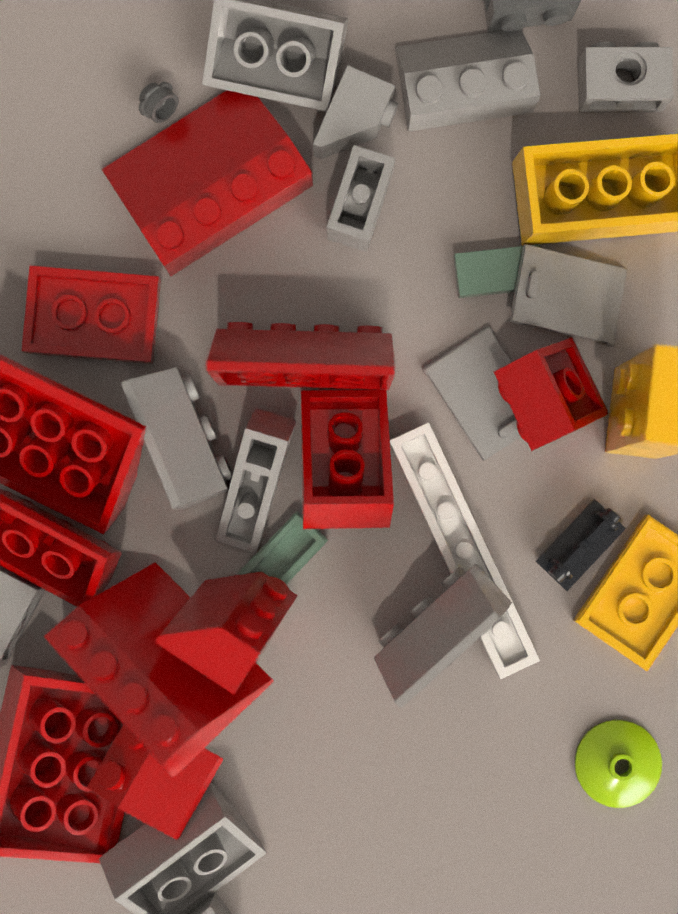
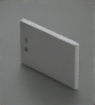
M526 244L522 248L509 322L613 346L627 268Z
M489 326L422 369L424 374L428 375L483 461L521 437L516 426L517 420L509 403L501 397L498 390V380L494 374V371L512 362Z

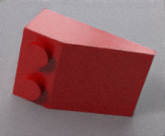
M387 390L301 391L303 529L390 528L394 496Z

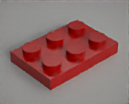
M30 265L21 351L27 354L153 364L161 286L160 277Z

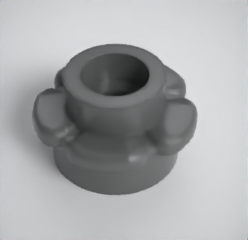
M161 82L160 85L158 83L148 84L139 96L140 114L149 119L151 118L155 123H161L169 119L176 111L179 103L178 97L172 92L173 86L168 82Z

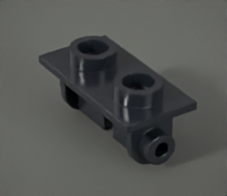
M593 499L535 562L568 591L626 528L619 522L621 518L610 508L605 509L596 499Z

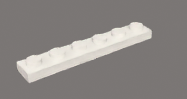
M427 423L390 440L391 448L450 574L460 565L467 572L472 566L477 564L512 602L502 618L480 637L500 679L505 678L539 662L540 659L430 424Z

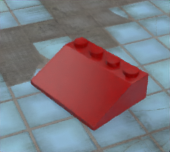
M228 90L101 169L170 276L175 275L313 186L312 171L287 133L259 97Z
M228 322L227 329L216 328L206 360V371L219 386L389 391L395 376L392 333H383V327L370 325L358 326L357 332H339L340 327L331 324L314 325V331H296V325L290 323H273L270 325V330H254L252 323Z
M0 354V484L104 535L126 506L137 477L147 426Z
M154 562L80 604L44 637L58 655L168 774L174 778L274 681L255 662L236 692L232 694L155 643L158 636L191 597Z
M11 665L0 711V857L100 863L99 858L118 843L125 812L88 789L87 786L123 724L77 675Z

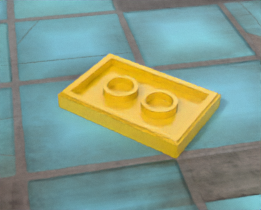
M644 515L573 619L578 625L645 671L649 670L678 627V535L650 515Z

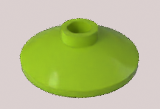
M608 720L592 727L579 742L575 754V772L581 787L596 802L608 807L625 808L642 802L654 791L662 772L661 753L654 738L641 726L626 720ZM620 759H626L629 763L628 770L623 774L615 772V764Z

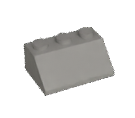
M214 0L202 85L327 111L331 104L342 60L349 18L267 0Z
M521 29L511 32L496 31L395 47L408 132L533 113L541 96L534 54Z
M175 367L121 382L136 421L147 426L144 441L172 509L184 510L229 491L227 481L232 479L233 474L224 454L217 457L210 441L216 439L217 436L208 415L199 416L194 401L200 399V395L192 376L183 377L182 372Z
M477 564L472 566L467 572L460 565L441 583L446 591L434 601L428 595L409 612L415 618L414 621L404 630L396 624L378 641L384 648L373 658L394 702L400 709L498 622L512 604L510 599Z
M210 783L179 840L145 823L101 856L99 861L114 900L132 913L187 914L267 852L228 797Z

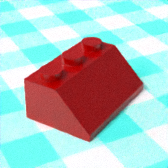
M0 489V566L76 607L104 591L113 578L122 553L121 551L113 548L105 541L99 540L74 527L66 520L59 519L35 506L32 502L22 499L7 490Z
M262 571L205 580L158 636L155 643L234 694L298 595L290 591L289 587L282 580L276 577H269Z

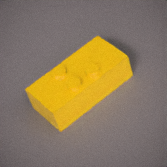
M678 134L524 146L512 161L522 246L526 244L535 245L678 232Z
M654 345L614 368L605 453L652 459L678 454V347Z

